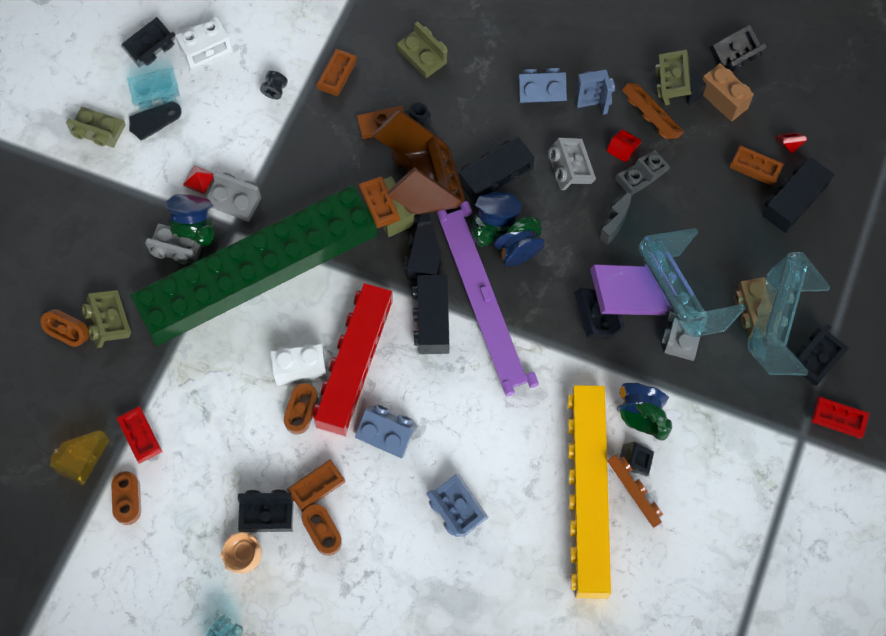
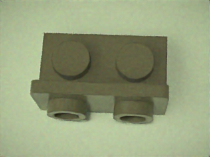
M419 22L414 24V32L397 43V50L425 78L447 64L448 50L443 42H438L433 37L429 28L423 27Z
M687 50L659 54L660 64H656L657 77L661 78V84H657L658 96L663 98L665 105H670V98L691 95L689 56Z
M82 106L74 120L68 118L66 121L70 133L78 139L85 138L99 146L107 145L113 148L126 126L122 119Z
M118 290L88 294L85 303L82 304V314L88 320L89 337L91 340H94L96 348H102L105 341L129 338L131 330Z

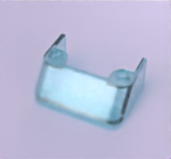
M697 228L647 235L638 246L643 264L682 331L691 337H700L726 331L745 310L744 304L704 311L672 258L681 255L697 235Z
M790 252L774 265L767 274L763 297L751 338L748 341V350L770 375L807 376L808 370L786 347L801 291H829L830 285L803 252Z

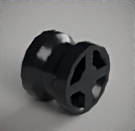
M267 71L265 75L266 81L261 84L260 91L266 97L278 100L282 97V89L287 86L288 79L277 71Z

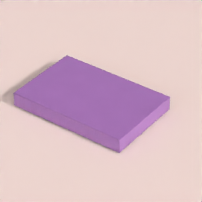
M593 265L590 268L601 314L666 315L669 312L657 267Z

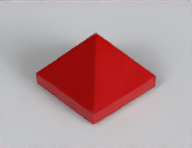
M797 132L777 135L776 140L792 154L807 141V137Z
M194 165L183 186L205 195L214 179V173Z

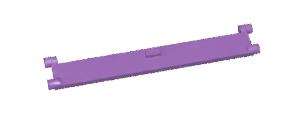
M465 201L460 205L461 210L447 214L446 210H441L437 212L505 396H511L515 393L514 387L528 383L530 388H534L539 385L535 372H530L526 375L524 373L464 218L473 213L469 202Z

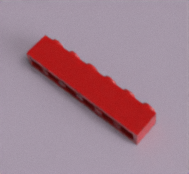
M363 283L361 291L357 290L353 305L356 306L353 313L349 312L345 327L348 328L345 335L341 334L338 341L337 349H339L337 358H332L329 366L331 375L328 381L324 380L321 388L322 400L320 404L316 403L313 409L312 418H314L316 428L346 437L393 303V293L391 290Z

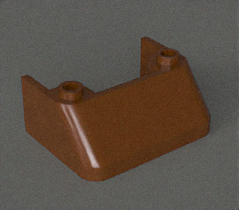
M400 109L373 133L374 138L391 149L393 162L398 167L407 169L408 174L387 192V195L403 205L409 213L419 215L459 207L465 201L451 150L438 136Z

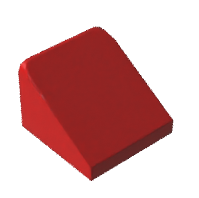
M620 130L612 138L607 152L623 162H627L642 141L625 130Z

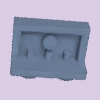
M560 68L546 69V73L537 74V69L523 70V74L518 75L519 103L567 101L566 72L560 73Z
M607 70L587 71L579 74L574 100L577 108L599 104L602 114H608L609 105H612L611 95L615 91L613 79L609 78Z
M376 404L365 409L355 438L402 459L418 425L412 423L413 420L407 416H396L389 413L390 410L382 405Z
M455 474L438 489L430 490L426 493L430 499L429 505L436 513L441 515L445 521L443 525L447 532L455 537L466 536L489 518L459 474Z

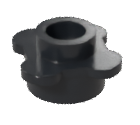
M418 102L412 103L410 109L404 112L422 126L424 121L430 119L431 116L427 107Z

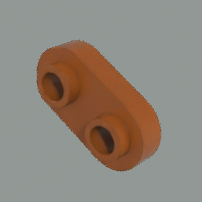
M50 310L41 317L40 322L44 332L70 346L77 347L85 343L89 338V330L82 321L60 310Z
M299 384L292 391L284 415L285 427L292 434H302L310 426L313 409L318 402L317 391L311 384ZM303 396L310 397L307 402L301 401ZM296 419L302 420L300 425L293 424Z
M128 471L120 472L113 478L111 483L112 512L114 518L120 524L131 525L141 515L140 483L133 473ZM123 481H129L126 487H120ZM130 506V510L127 513H122L123 507Z
M317 504L308 506L302 513V522L314 545L323 555L331 556L336 554L342 546V538L334 522L323 506ZM315 516L321 518L320 522L317 524H313L311 522L312 518ZM326 539L334 540L331 546L327 547L324 545Z

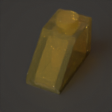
M98 430L65 441L60 448L53 452L49 466L56 473L84 485L110 440L104 432Z

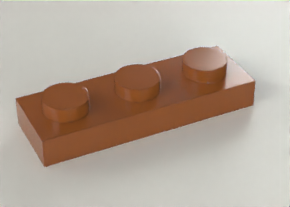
M627 83L622 90L627 95V101L642 111V116L658 128L657 132L663 138H679L684 131L639 84Z
M617 455L607 460L651 526L655 528L662 523L659 517L664 514L655 501L651 504L644 496L648 491L640 479L633 480L629 474L633 469L624 457L619 459Z

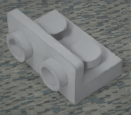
M558 138L548 149V158L560 190H566L571 184H592L596 180L582 139Z
M215 171L213 174L215 182L206 197L214 205L212 208L249 222L261 200L259 188L251 181L244 182L236 179L229 173L224 172L222 174Z
M159 223L152 239L147 238L145 242L150 254L154 257L161 259L164 257L171 258L183 265L197 262L203 245L197 244L196 241L172 234L170 226Z
M679 300L677 306H672L669 313L668 321L672 322L670 329H665L662 343L666 344L664 353L694 361L706 313L683 307L684 301Z

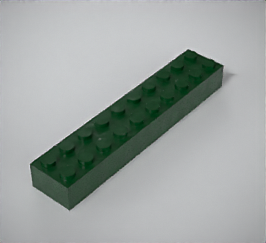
M351 185L130 294L153 341L156 346H159L376 237L377 228L369 210L354 186Z

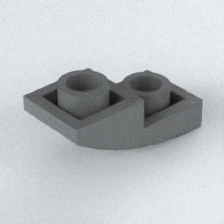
M654 150L639 158L632 167L618 173L615 180L626 193L633 195L669 170L670 166Z
M630 193L613 201L610 206L609 219L600 228L602 230L600 241L606 246L618 234L626 219L632 196Z

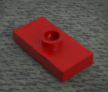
M819 396L816 400L811 423L862 439L869 413Z
M140 406L116 418L139 464L163 452Z

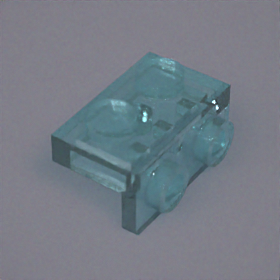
M173 67L127 78L132 96V104L135 107L139 106V109L152 107L153 102L161 100L162 103L176 101V97L180 96Z

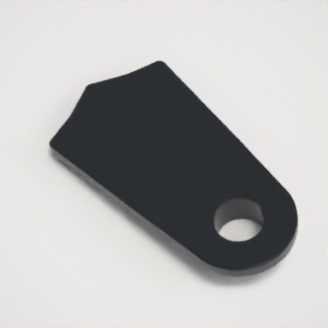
M168 102L129 117V131L142 141L178 120L182 114L181 107L175 102ZM170 111H175L173 115H168Z

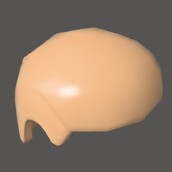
M240 532L232 534L225 541L220 554L225 564V569L243 574L251 572L259 565L262 559V547L253 534Z

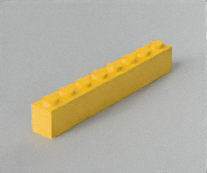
M574 385L572 394L567 395V409L572 410V419H568V434H572L573 443L568 444V459H573V469H569V485H573L574 494L569 495V510H574V520H570L569 531L570 537H574L575 547H570V563H575V574H571L570 585L571 590H576V598L608 599L611 595L605 386Z

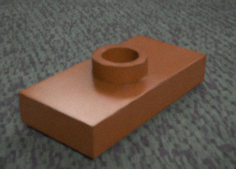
M336 49L316 84L317 89L338 97L357 62V56Z
M397 106L357 115L362 139L373 137V133L399 109L404 112L403 107Z
M739 145L729 168L774 187L784 164Z
M382 176L359 184V189L377 229L400 220L392 198L387 195L388 189Z
M330 459L287 488V492L292 494L294 502L303 512L308 506L315 504L346 481Z

